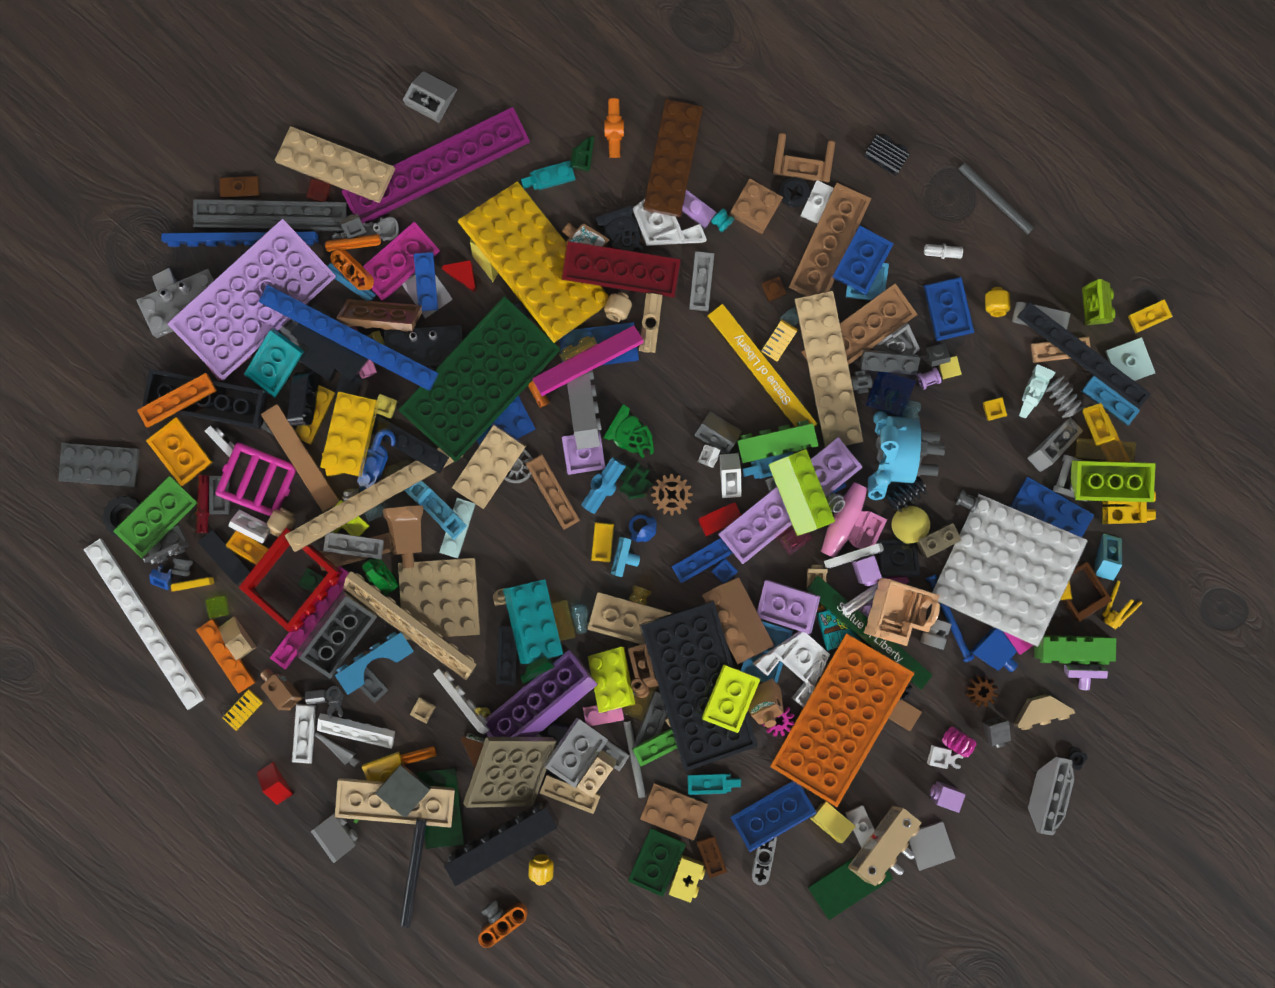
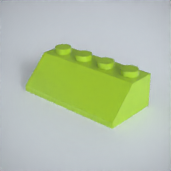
M806 449L768 464L797 536L835 522Z
M1072 460L1071 482L1075 500L1154 502L1156 463Z

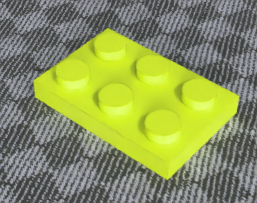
M624 647L588 656L591 676L598 684L594 687L598 712L604 713L635 704Z
M724 664L702 719L738 733L760 678Z

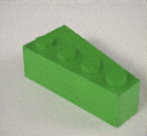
M808 420L797 422V426L791 428L789 424L779 426V431L771 432V429L759 431L760 435L753 437L752 433L742 435L741 440H738L742 463L768 458L769 456L782 455L790 451H799L807 447H817L818 442L813 422L809 423Z
M1044 635L1039 646L1034 645V658L1040 659L1041 663L1059 661V663L1070 664L1071 661H1078V664H1090V661H1098L1097 664L1109 665V661H1116V638Z

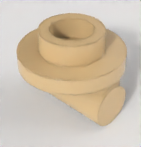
M499 589L493 594L495 606L506 604L503 589Z

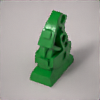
M623 404L603 438L608 441L613 440L618 447L628 452H638L641 458L645 457L643 454V449L645 448L649 449L650 455L653 454V436L651 431H649L647 425L645 426L638 420L639 418L629 415L630 408ZM629 444L636 445V447H630Z
M369 559L362 565L365 576L385 597L399 587L398 581L382 559Z

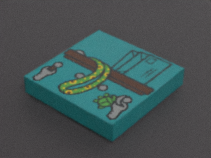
M828 610L816 613L826 650L838 648L846 633L861 641L858 636Z

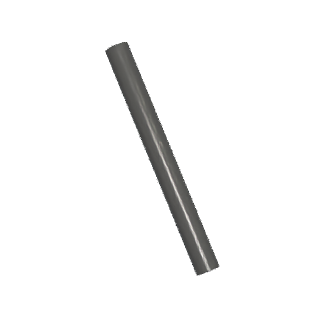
M964 163L958 169L1027 235L1034 229L1025 218L969 165Z

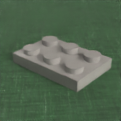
M576 718L543 766L575 788L608 739Z

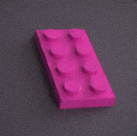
M415 222L363 266L374 279V285L371 289L382 301L387 299L415 274L414 253L433 252L435 257L440 252Z

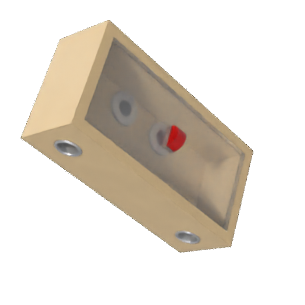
M892 806L848 868L865 882L874 886L884 880L885 872L888 868L898 875H902L904 870L896 864V857L901 852L907 858L914 859V852L907 848L909 845L908 841L919 832V826L922 822L904 808Z

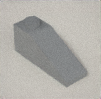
M1069 417L1027 459L1040 472L1043 471L1063 454L1083 430Z

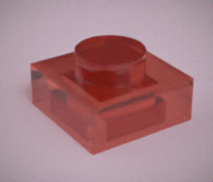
M311 179L306 197L319 202H327L331 185Z

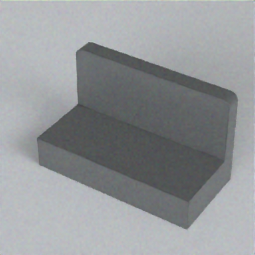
M710 411L694 436L719 449L721 453L728 454L742 431Z

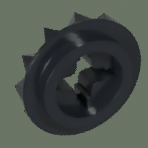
M790 177L781 184L779 195L783 197L782 202L786 206L796 208L803 206L807 202L810 189L803 179ZM799 186L797 193L800 196L795 195L794 198L790 199L791 192L789 190H794V188Z

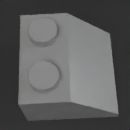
M335 813L311 831L333 863L359 843L356 832L353 829L350 830L346 825L347 820L345 818H335Z

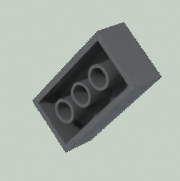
M342 590L296 651L299 659L331 679L377 618L375 612Z

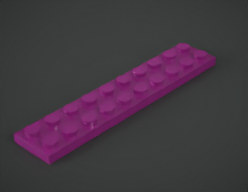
M512 107L393 165L395 171L380 203L345 189L342 190V193L352 214H358L362 223H367L529 144L530 140Z

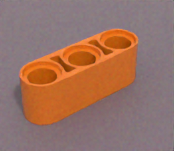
M516 903L506 910L494 923L486 925L479 934V944L482 947L489 948L520 926L526 920L528 914L527 907L522 903ZM521 910L524 916L518 918L514 915V911ZM504 921L508 924V928L501 929L498 923ZM489 933L493 939L487 941L483 938V934Z

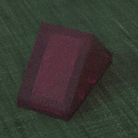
M793 528L777 540L788 555H792L810 541L812 537L809 532L797 536Z

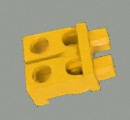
M1154 491V502H1155V500H1156V492ZM1102 501V505L1123 504V507H1102V524L1147 523V521L1156 519L1155 509H1147V502Z

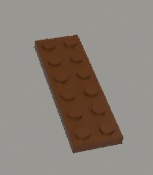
M665 100L643 210L681 218L703 110L702 106Z

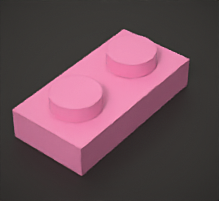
M597 705L583 707L585 722L588 726L624 720L622 708L599 713Z

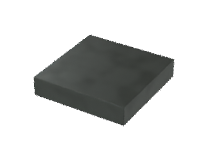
M401 763L378 788L375 794L406 818L430 791L431 787Z

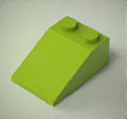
M1097 279L1082 287L1085 325L1113 322L1115 309L1112 307L1111 300L1114 297V292L1110 288V283Z

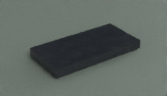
M314 304V305L312 306V308H314V309L318 310L319 312H321V313H323V314H325V315L331 317L329 314H327L325 311H323V310H322L320 307H318L316 304ZM300 323L290 333L351 382L369 361V359Z

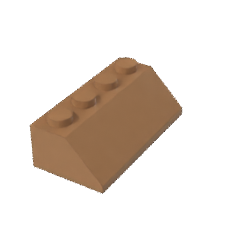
M740 578L722 584L702 595L705 602L711 600L715 602L726 642L737 664H741L774 647Z

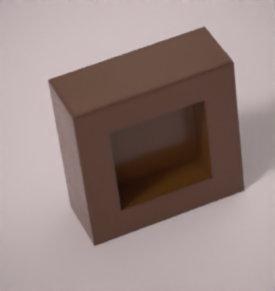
M780 276L761 284L768 302L786 295Z

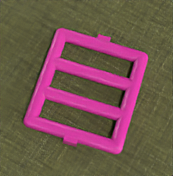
M238 442L234 446L228 463L223 466V475L215 494L226 500L271 516L275 509L280 510L285 496L288 497L290 492L289 486L296 469L290 462ZM240 452L251 455V459L236 494L225 491V488ZM261 459L270 464L253 502L243 498L257 462ZM279 466L288 471L271 509L261 505L276 467Z

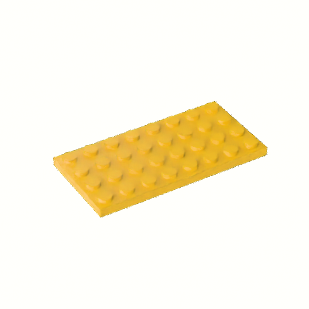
M518 181L459 219L458 223L553 343L605 307L609 296L601 286L561 280L566 242Z

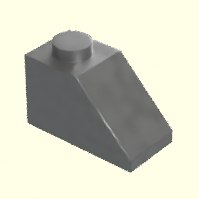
M996 717L982 722L989 745L1000 748L1005 746L1006 742L1011 741L1008 720Z

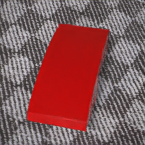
M734 502L699 518L698 521L705 536H708L728 527L741 516V513Z

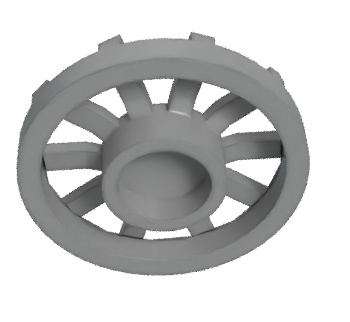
M523 450L510 469L511 472L508 478H504L506 481L521 483L531 476L530 471L528 475L523 471V468L528 469L527 466H524V463L532 460L531 455L526 450ZM526 454L529 458L522 461V457ZM520 472L525 478L519 480L518 473ZM513 473L516 474V480L510 479Z

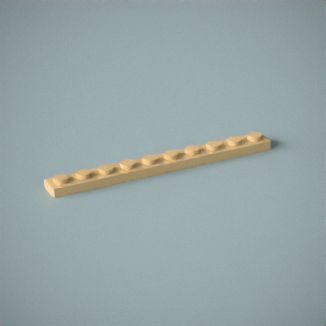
M440 448L437 449V450H439L440 452H442V453H444L445 455H447V454H446L444 451H442ZM449 457V459H448V461L446 462V464H445L444 467L450 465L451 463H453V462H455V461H453V460ZM415 461L289 532L285 537L293 551L297 552L436 473V471L419 461Z

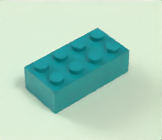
M538 580L503 589L520 664H529L544 656L552 658L563 655L546 580Z

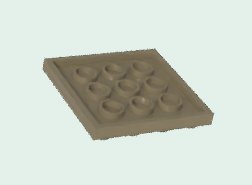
M486 737L463 804L466 808L533 806L547 769L543 765L552 754L557 741L553 737Z

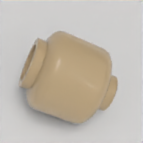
M625 293L611 294L604 307L607 318L615 322L625 320L630 312L632 303Z
M281 507L280 510L275 509L267 521V526L271 529L269 531L271 534L279 537L285 528L292 529L296 520L292 512Z

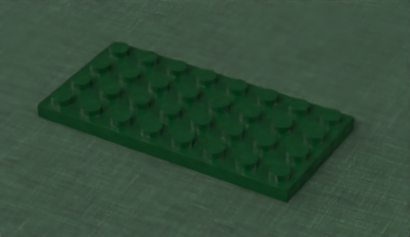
M503 296L435 369V372L439 374L431 390L429 391L420 386L398 411L453 461L457 462L529 385L532 378L536 377L561 349Z

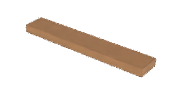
M279 404L261 414L322 512L336 505L339 499L293 426L289 424Z

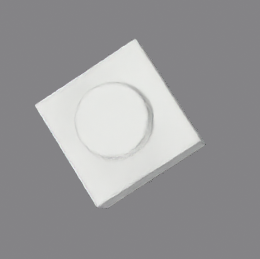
M704 445L698 462L713 468L718 460L720 450Z

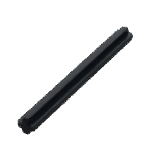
M418 817L416 819L400 921L401 927L408 928L411 924L427 823L426 818Z

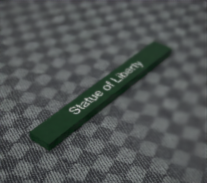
M816 576L805 589L806 592L821 596L819 603L868 646L915 672L910 682L916 688L922 690L933 676L897 643L865 634L864 630L867 626L868 618L858 609L846 616L841 608L848 601L820 576Z

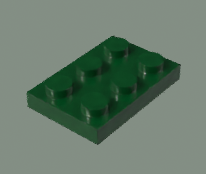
M651 827L630 873L628 882L663 897L686 843Z

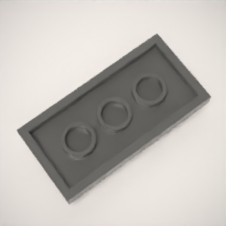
M61 443L58 481L137 487L140 449Z

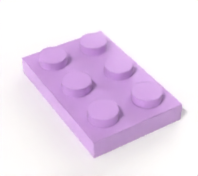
M765 580L757 613L761 619L810 634L821 596L774 581Z

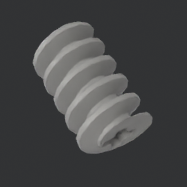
M1064 375L1049 383L1045 390L1046 393L1052 391L1050 399H1057L1053 403L1054 405H1061L1058 412L1065 411L1062 418L1071 417L1085 408V406L1079 407L1082 403L1081 400L1074 401L1077 394L1070 395L1073 388H1066L1069 382H1062L1065 377Z

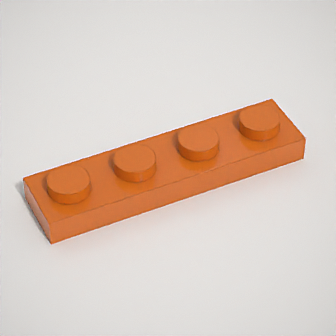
M205 373L137 411L145 426L150 427L217 390L209 375Z
M211 619L196 630L238 694L256 683L242 660H236L226 647L219 626L214 619Z

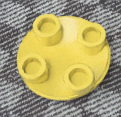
M908 506V508H901V513L897 511L894 514L891 524L895 536L903 541V543H916L919 539L927 536L930 530V520L922 509Z

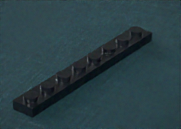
M1028 302L1017 316L1021 321L1138 409L1151 395L1150 392L1031 302Z

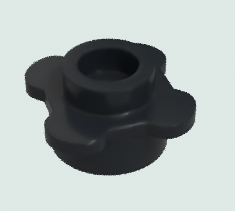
M1076 747L1070 749L1069 756L1065 757V759L1072 760L1074 769L1080 770L1088 756L1085 753L1079 752Z

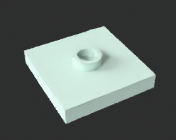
M1142 337L1104 351L1107 360L1134 381L1155 373Z

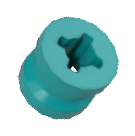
M723 208L711 220V223L717 225L722 233L735 219L729 216Z

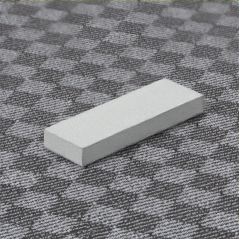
M875 544L826 560L824 564L826 568H833L883 552L884 548L882 544Z
M296 704L292 762L312 763L317 705Z

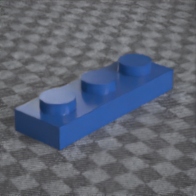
M433 252L414 253L418 305H422V311L438 310Z

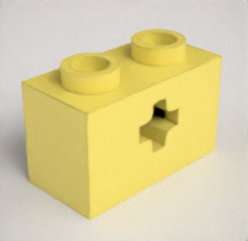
M681 855L669 888V895L691 903L692 898H696L699 887H697L698 881L703 879L706 871L703 868V862ZM688 875H690L691 880H689L688 883H685L684 878H687Z

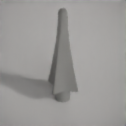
M318 732L315 733V736L345 766L347 764H351L353 767L358 765L359 760L354 758L356 753L332 742Z

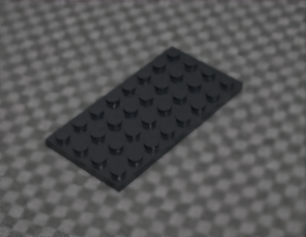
M711 600L639 624L684 771L686 772L758 747L748 713H746L738 733L702 719L723 665L734 668L715 602Z

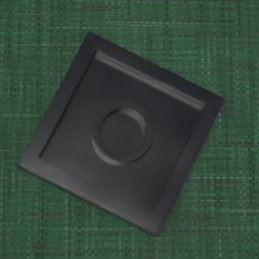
M900 539L877 540V544H882L884 548L883 552L878 553L882 578L920 576L916 543L905 544Z

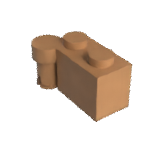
M642 644L628 649L636 678L632 681L631 686L634 694L639 698L647 697L650 688L658 686L646 645Z

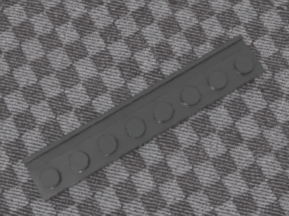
M193 200V227L204 229L270 230L281 219H284L293 230L344 231L340 221L346 219L345 217L348 215V204L346 202Z

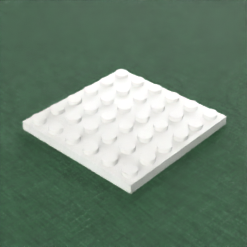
M979 494V503L973 513L970 512L959 535L962 541L954 545L932 593L940 595L939 603L1038 647L1087 544V540Z

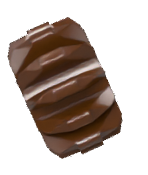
M976 675V681L972 678L969 679L972 686L966 685L965 688L969 689L970 692L965 693V695L971 697L970 703L976 702L977 707H980L981 704L984 707H988V701L992 704L995 702L992 696L998 697V694L993 692L998 689V686L993 685L994 679L988 680L987 675H984L982 679L980 675ZM981 687L986 689V691H983V695L978 693Z

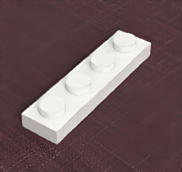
M440 669L433 673L476 730L483 735L490 730L486 725L488 721L482 714L478 715L476 713V706L470 699L468 701L465 699L463 689L459 685H454L452 675L448 671L443 672Z
M321 713L318 718L317 731L392 749L394 744L395 731L387 728H379L370 724H363L334 716L329 718L328 715Z

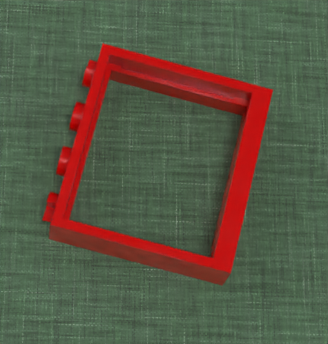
M285 528L238 588L285 630L296 632L300 627L304 626L306 618L316 611L318 603L326 599L330 588L338 584V580L343 572L311 544L302 548L329 573L292 619L288 621L254 590L289 547L290 544L285 535L294 529Z

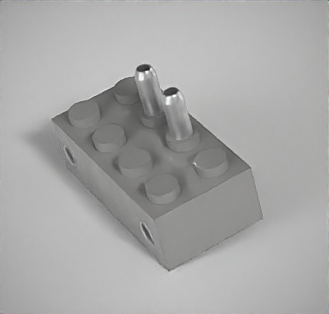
M209 269L136 300L154 337L159 338L173 332L167 323L215 280Z

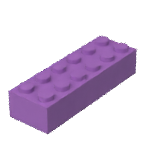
M568 650L553 663L554 668L534 678L486 718L488 721L486 725L490 729L486 734L488 737H535L598 684L578 657Z

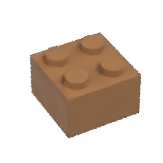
M749 178L729 216L763 234L783 197Z

